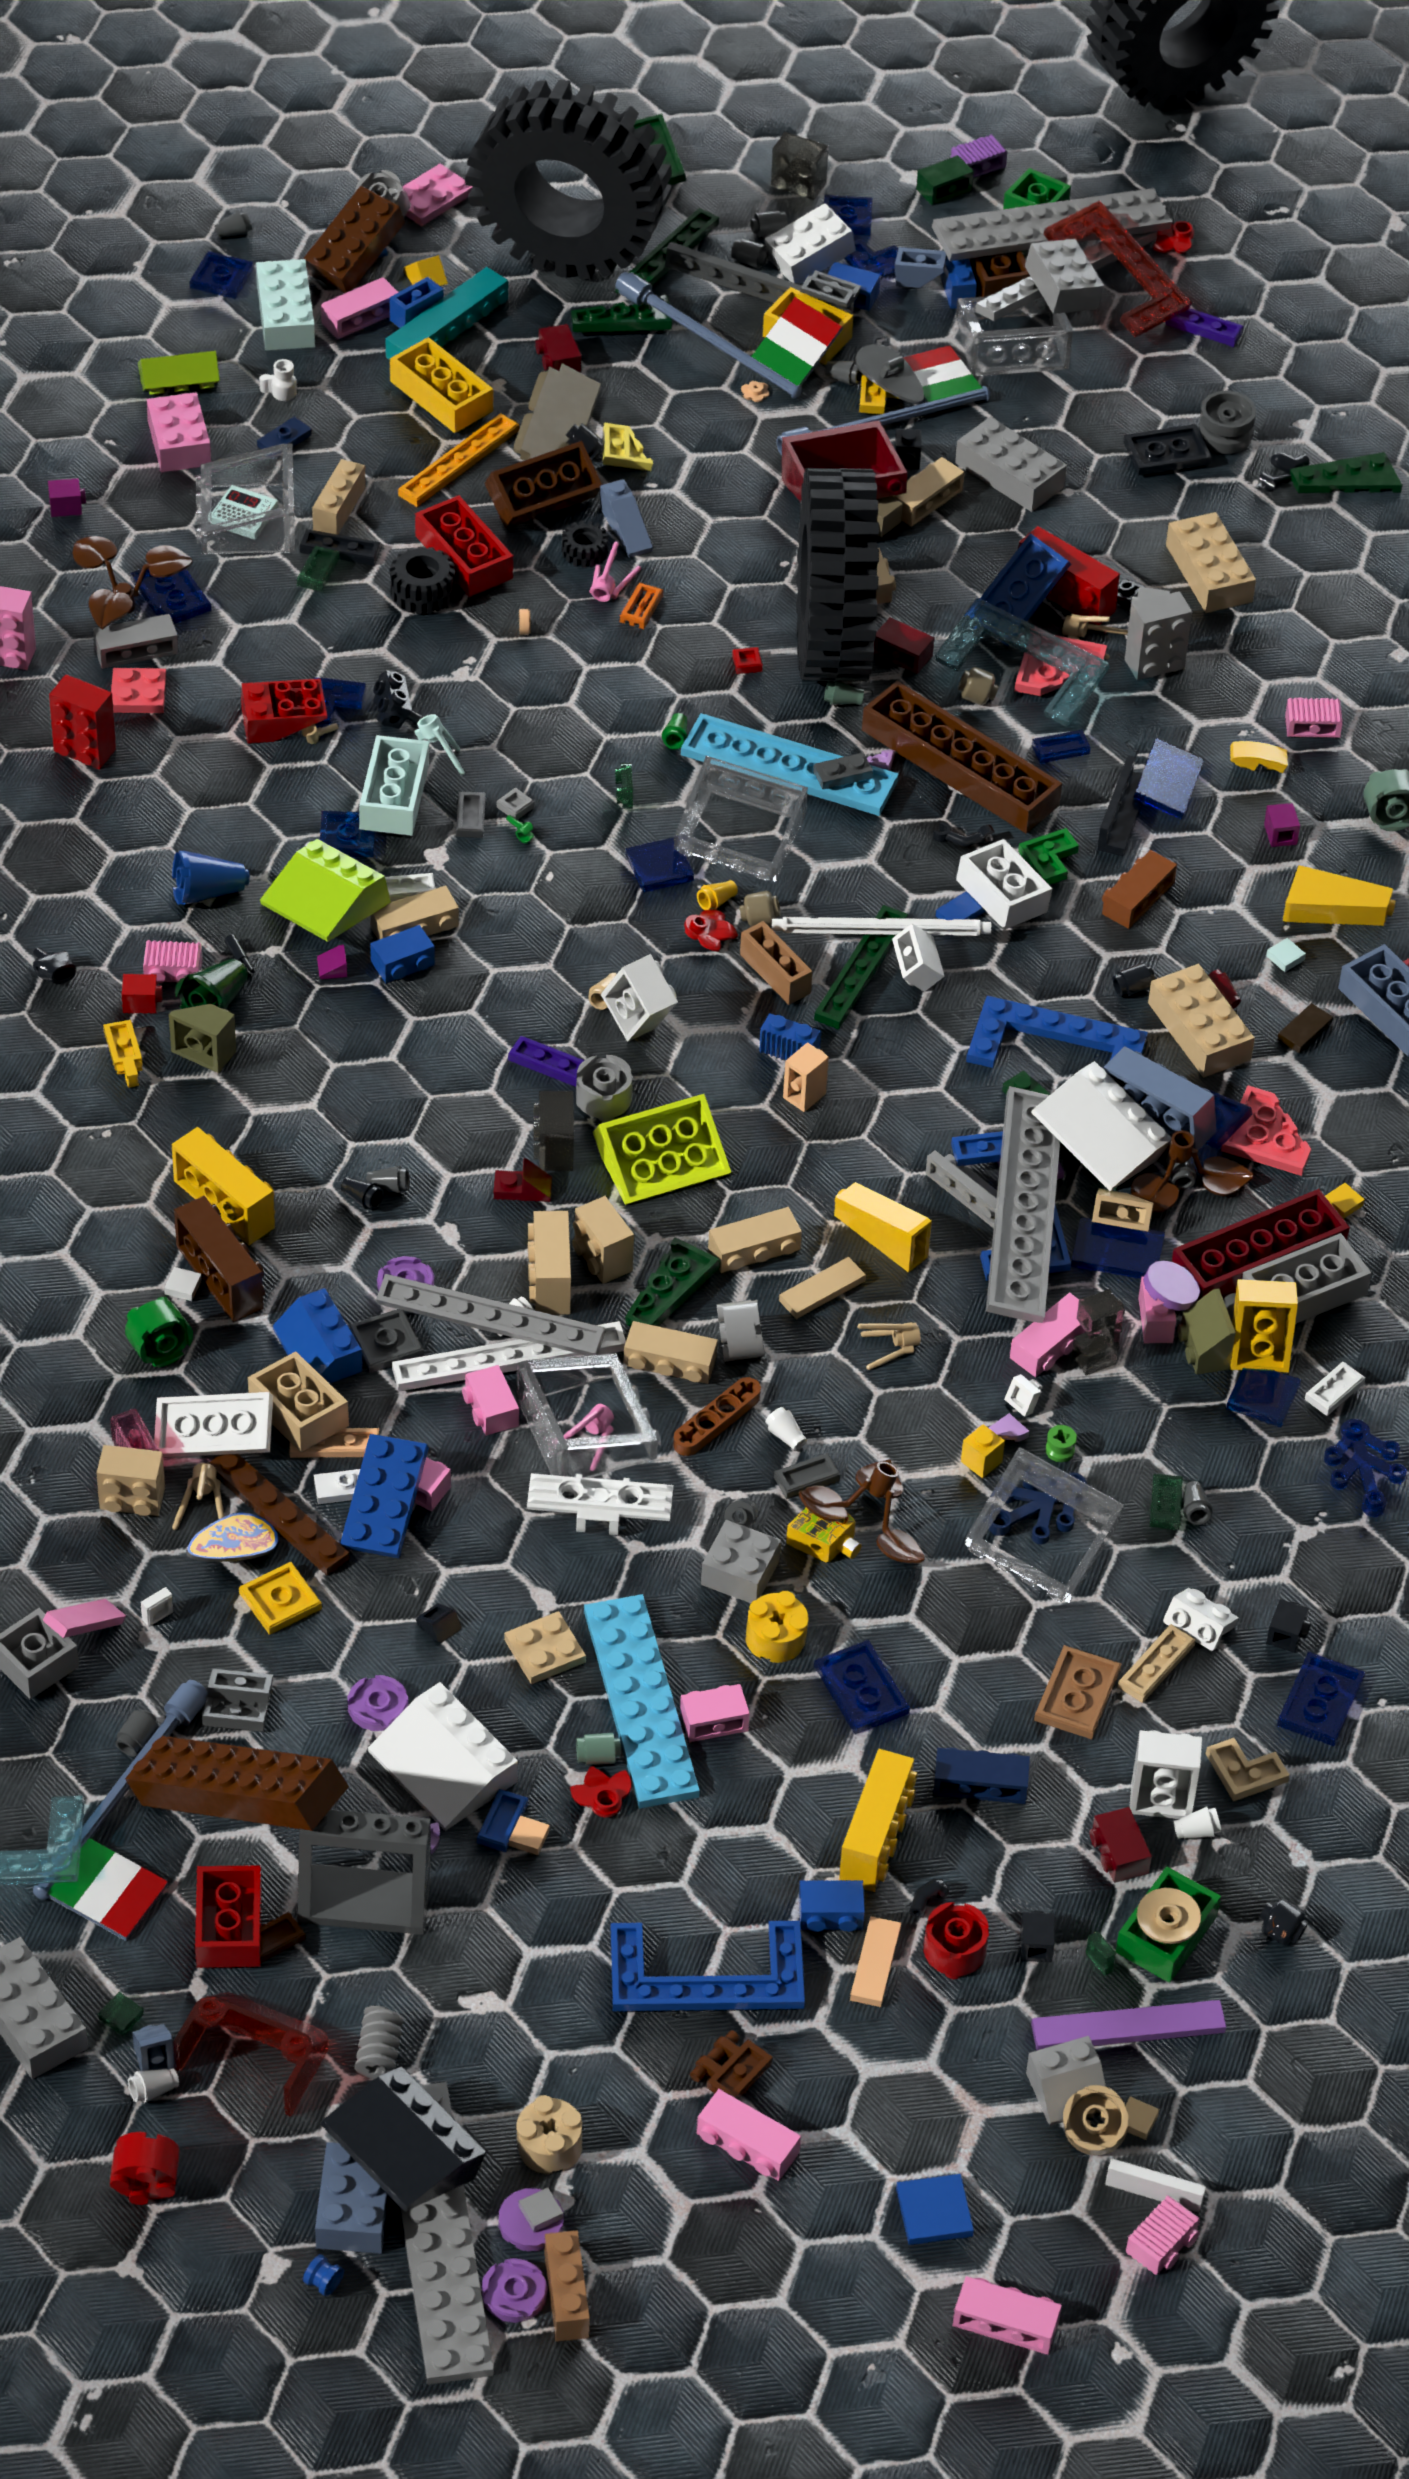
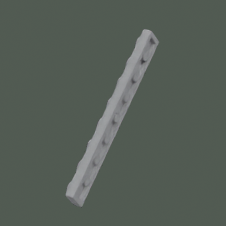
M385 1274L376 1298L377 1303L380 1305L594 1358L598 1356L606 1333L604 1327Z

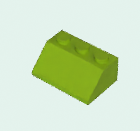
M216 351L140 359L138 362L143 391L149 390L150 395L162 394L166 388H174V392L188 391L189 386L199 385V389L214 388V383L220 381Z

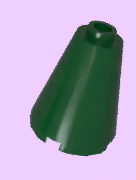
M229 959L184 976L176 984L175 989L176 998L179 996L182 1003L179 1006L180 1009L207 1004L227 1009L248 978L247 969L239 960Z

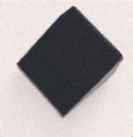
M439 1603L415 1619L417 1624L438 1643H442L461 1629V1623L456 1611Z

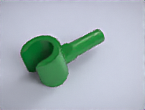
M511 815L506 817V820L518 829L516 837L519 841L528 843L534 837V834L531 832L533 826L530 822L523 824Z

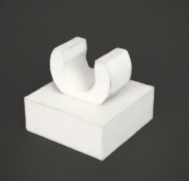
M1020 1374L1013 1377L1004 1400L1026 1417L1033 1413L1043 1386L1035 1379L1028 1381Z

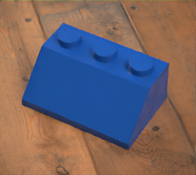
M325 1288L299 1297L273 1325V1331L287 1355L296 1351L329 1384L362 1372V1349Z

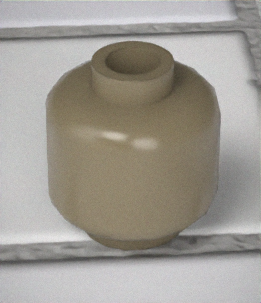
M973 667L970 671L965 670L958 686L963 699L980 706L986 704L988 699L993 701L999 688L998 685H995L994 674L977 667Z
M769 891L748 894L744 898V905L739 906L742 921H748L750 927L762 921L768 926H772V919L781 917L778 898L776 895L772 896Z

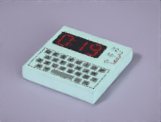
M231 485L209 515V523L256 538L277 509L278 500Z

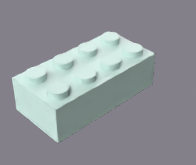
M305 259L256 262L257 290L265 351L315 347L314 319Z
M376 735L359 805L360 830L413 836L429 767V741Z

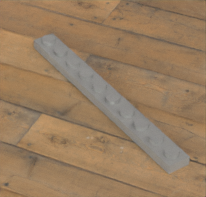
M1157 231L1106 238L1087 247L1083 252L1094 270H1097L1156 240ZM1030 276L977 302L976 312L995 321L1043 296Z

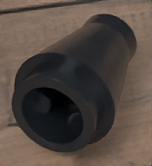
M346 1177L341 1184V1192L347 1194L364 1209H376L383 1201L384 1191L378 1183Z

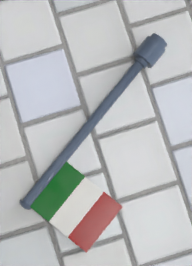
M623 272L615 284V288L620 295L638 306L648 303L783 389L793 399L800 396L802 384L843 329L841 325L794 297L754 354L749 356L655 296L652 291V285L634 273Z
M946 346L903 357L922 385L924 404L827 429L878 420L881 425H886L983 399L987 401L990 398V391L986 386L981 387L952 347ZM807 427L783 432L776 440L779 453L782 455V437L813 431Z
M188 1680L186 1683H182L164 1706L166 1719L39 1885L33 1887V1893L38 1899L47 1900L50 1898L123 1940H128L166 1889L168 1881L91 1838L129 1790L130 1786L125 1778L133 1770L134 1765L152 1748V1744L161 1736L169 1737L177 1726L189 1725L206 1703L208 1693L203 1685L195 1680Z

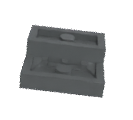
M815 270L812 276L808 275L800 288V292L848 308L859 296L861 286Z
M212 1668L208 1684L207 1701L202 1716V1726L263 1732L270 1702L273 1675Z

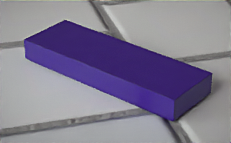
M1175 304L1165 324L1232 347L1236 345L1244 329V326L1178 304Z
M524 1036L519 1037L508 1053V1061L575 1087L578 1067L584 1061Z

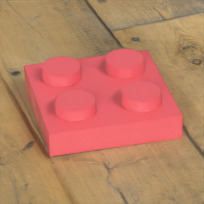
M113 668L111 688L113 712L164 713L166 669Z

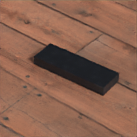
M306 529L299 548L300 553L375 566L381 550V542Z

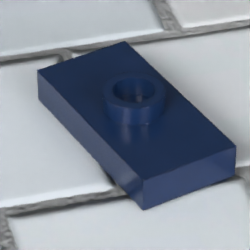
M292 417L257 440V447L276 459L312 435L311 428L296 417Z

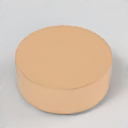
M519 609L520 635H529L531 632L529 609Z

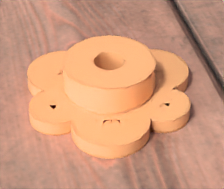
M751 381L749 384L741 387L744 398L752 399L754 402H761L769 396L766 383Z

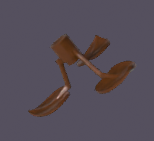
M90 536L78 540L74 543L73 559L79 566L94 569L104 563L107 567L113 592L108 589H100L95 591L89 598L90 613L102 630L134 610V597L139 596V588L148 569L153 577L164 578L185 570L193 563L192 558L178 548L169 545L154 547L147 552V564L143 565L133 589L128 583L117 584L111 563L109 562L110 559L117 556V548L112 541L104 537Z
M1177 1131L1172 1135L1171 1143L1162 1154L1165 1157L1169 1152L1171 1157L1164 1178L1162 1179L1153 1173L1141 1174L1132 1182L1130 1193L1133 1196L1152 1202V1213L1162 1212L1171 1208L1178 1199L1179 1190L1175 1185L1168 1183L1175 1163H1185L1191 1157H1193L1198 1173L1204 1175L1202 1179L1203 1186L1216 1195L1227 1196L1236 1193L1252 1180L1253 1173L1244 1166L1224 1157L1207 1158L1202 1168L1197 1155L1198 1150L1193 1148V1135L1187 1131Z
M891 1460L872 1463L860 1468L855 1478L861 1487L846 1501H842L838 1493L824 1486H810L799 1492L801 1501L809 1511L821 1519L832 1522L845 1520L848 1516L845 1508L849 1507L866 1489L875 1497L886 1498L882 1526L884 1534L878 1535L876 1539L877 1546L887 1557L905 1563H921L925 1561L921 1548L910 1535L900 1529L890 1531L888 1527L891 1500L900 1497L903 1492V1486L898 1478L899 1471L892 1465Z

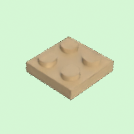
M559 1611L504 1633L505 1642L531 1684L586 1663L584 1651Z

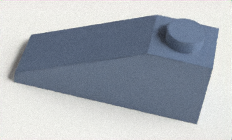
M625 480L600 485V509L628 557L653 551L636 500Z

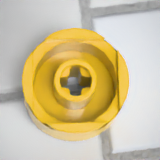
M789 1591L766 1594L752 1601L746 1627V1644L749 1650L760 1659L762 1656L775 1663L786 1662L797 1657L806 1642L809 1619L806 1608Z

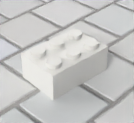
M826 203L764 239L766 249L769 251V260L790 282L798 285L804 282L808 275L812 276L815 270L821 272L833 265L834 262H838L856 251L852 230Z
M1005 839L961 856L956 880L1004 930L1047 913L1052 888Z
M651 954L622 967L601 993L603 1000L627 1042L655 1029L678 1003L674 988L668 985L663 976L661 965L653 959Z
M1140 1730L1131 1782L1130 1809L1132 1814L1180 1819L1192 1813L1200 1771L1202 1737L1189 1734L1161 1733L1155 1730Z

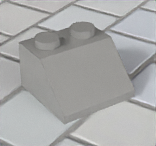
M1089 2036L1030 2052L1028 2055L1026 2075L1049 2126L1063 2122L1065 2105L1073 2094L1091 2085L1106 2087L1101 2062Z

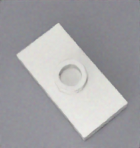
M433 873L385 877L391 902L436 889Z
M1342 1362L1306 1393L1305 1400L1328 1416L1364 1384L1365 1377L1345 1362Z
M360 1469L315 1474L314 1484L318 1504L352 1500Z

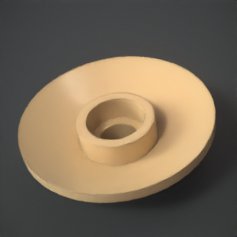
M1160 1888L1149 1892L1142 1898L1137 1910V1919L1141 1929L1150 1938L1162 1943L1175 1944L1188 1940L1197 1932L1201 1921V1913L1195 1900L1187 1893L1174 1888ZM1163 1920H1170L1172 1921V1923H1168Z

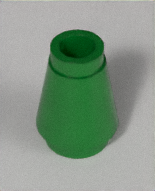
M682 713L674 714L662 731L664 744L670 749H679L688 736L687 717Z

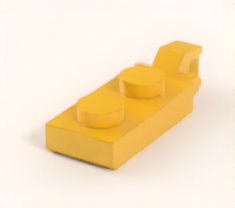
M131 1020L104 1024V1034L115 1071H117L118 1075H125L128 1088L139 1086L137 1071L143 1070V1064Z

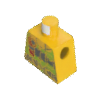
M806 1507L787 1525L786 1543L823 1562H831L840 1552L850 1559H854L862 1547L859 1542L853 1539L856 1522L850 1514L843 1521L832 1522L817 1517Z

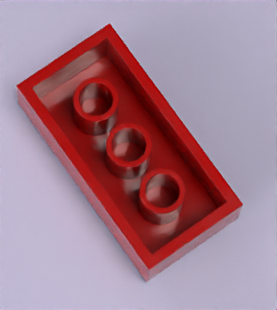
M460 495L415 513V536L427 549L431 547L435 548V551L441 550L444 552V555H448L451 558V562H454L455 582L468 597L513 579V555Z
M1039 526L1030 532L1071 563V566L1047 595V599L1079 616L1110 617L1116 611L1120 573ZM1028 535L1025 536L1021 541H1019L1018 548L1025 541ZM1088 622V623L1094 624V625H1100V624L1103 623V622Z

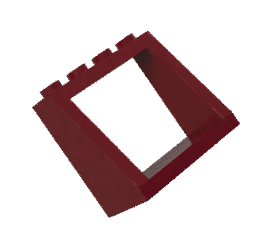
M879 420L782 437V481L799 501L802 500L801 490L806 468L873 469L877 474L875 475L877 499L907 493V471Z

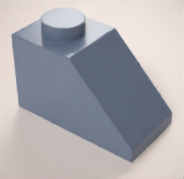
M899 247L895 261L896 286L921 288L942 274L947 259L945 251Z
M164 2024L157 2026L149 2025L132 2032L134 2051L140 2071L174 2068L172 2037Z

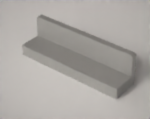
M936 1150L927 1156L926 1175L994 1228L997 1190L968 1167L957 1166L955 1158L951 1154L943 1157Z

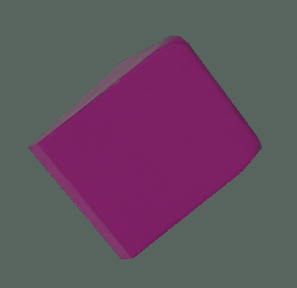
M344 944L317 956L320 979L347 977Z

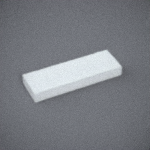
M1111 2159L1105 2184L1158 2201L1165 2200L1166 2196L1169 2195L1186 2209L1199 2213L1206 2188L1201 2184L1116 2159Z

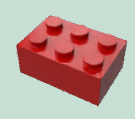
M66 674L49 694L54 752L80 761L85 765L101 769L116 750L112 692Z
M261 1865L197 1866L195 1932L197 1968L260 1967Z

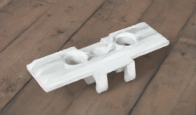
M531 1474L527 1509L577 1513L576 1532H585L586 1520L608 1521L609 1535H618L620 1517L670 1521L673 1485L630 1482V1478H624L623 1480L582 1477V1474H576V1477ZM566 1491L574 1494V1498L568 1499L562 1494ZM628 1498H638L637 1502L628 1504Z

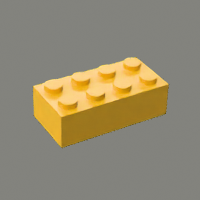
M429 337L390 358V382L454 433L493 412V388Z
M196 1127L172 1143L174 1182L194 1199L205 1196L211 1205L215 1204L220 1211L222 1220L225 1223H229L234 1229L235 1234L246 1244L251 1245L275 1228L274 1191L267 1182H262L256 1177L250 1167L242 1165L231 1151L222 1148L211 1134H206L199 1127Z
M878 1748L842 1846L839 1880H863V1889L875 1892L879 1881H885L889 1867L887 1863L888 1857L894 1856L898 1839H896L897 1832L903 1831L907 1814L904 1813L907 1807L911 1808L916 1790L913 1788L918 1772L913 1771L914 1758Z

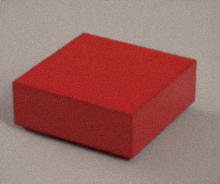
M758 647L733 649L732 657L736 674L762 672L763 664Z

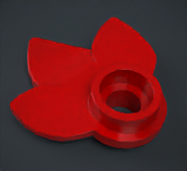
M1178 221L1171 225L1170 229L1157 231L1158 238L1154 243L1153 249L1162 253L1172 250L1180 254L1187 252L1192 246L1191 240L1194 237L1192 225L1186 221Z
M704 910L700 915H690L684 923L685 933L688 937L698 940L703 947L716 952L720 951V941L735 939L738 936L734 926L724 921L725 914L718 910Z
M591 1766L585 1775L584 1785H573L570 1787L573 1799L579 1805L590 1807L596 1815L607 1818L615 1816L621 1810L622 1800L631 1791V1779L626 1770L620 1771L609 1778L602 1771Z

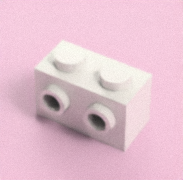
M912 923L892 938L902 977L909 985L916 986L925 992L945 977L932 935Z

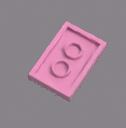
M439 164L403 186L411 204L406 216L420 226H423L468 198L473 186L466 185L463 178L442 164Z

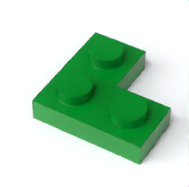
M1067 828L1019 843L1018 852L1048 885L1067 879L1068 871L1060 859L1076 854L1079 850L1078 843Z

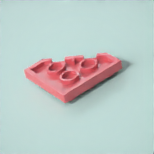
M1031 631L1016 679L1015 691L1042 696L1102 670L1107 653V645Z
M1247 1086L1222 1143L1221 1151L1302 1176L1310 1157V1146L1306 1141L1303 1142L1297 1133L1298 1128L1288 1113L1285 1114L1279 1106L1280 1101L1274 1093Z

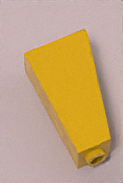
M1299 865L1286 900L1283 921L1384 926L1387 915H1393L1396 900H1392L1393 888Z
M856 1182L847 1189H842L836 1195L834 1216L908 1273L928 1258L932 1223L928 1217Z

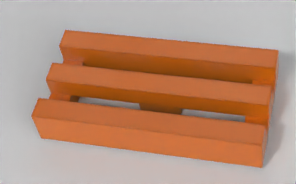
M639 583L620 615V622L625 624L627 620L630 621L629 625L635 626L637 623L639 628L644 629L663 597V589ZM643 591H647L645 596L640 601L639 606L636 609L634 615H632L631 612L635 607L637 601L639 600L640 596L642 595ZM653 593H654L653 598L651 599L649 605L647 606L646 610L644 611L646 605L648 604L650 598L652 597V595H653Z

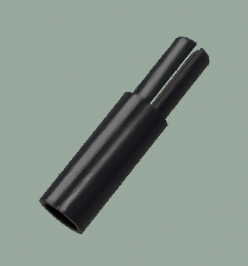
M233 934L228 935L225 938L226 945L233 957L245 965L248 976H251L255 970L250 964L247 954L236 936Z

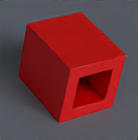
M123 974V1013L156 1014L157 1002H162L163 988L162 986H157V974Z

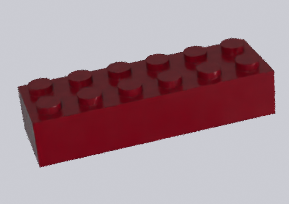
M1316 1189L1174 1248L1172 1262L1184 1267L1195 1277L1200 1289L1197 1301L1213 1289H1219L1224 1299L1229 1294L1236 1293L1237 1280H1242L1243 1272L1340 1233L1348 1240L1350 1227L1320 1189Z

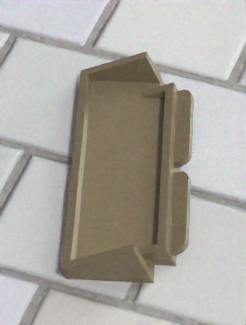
M564 364L561 365L560 371L549 366L548 372L543 371L539 373L529 401V409L534 412L524 416L514 444V451L520 454V459L528 460L568 446L566 442L569 438L566 436V433L574 424L579 426L583 423L588 427L601 390V383Z

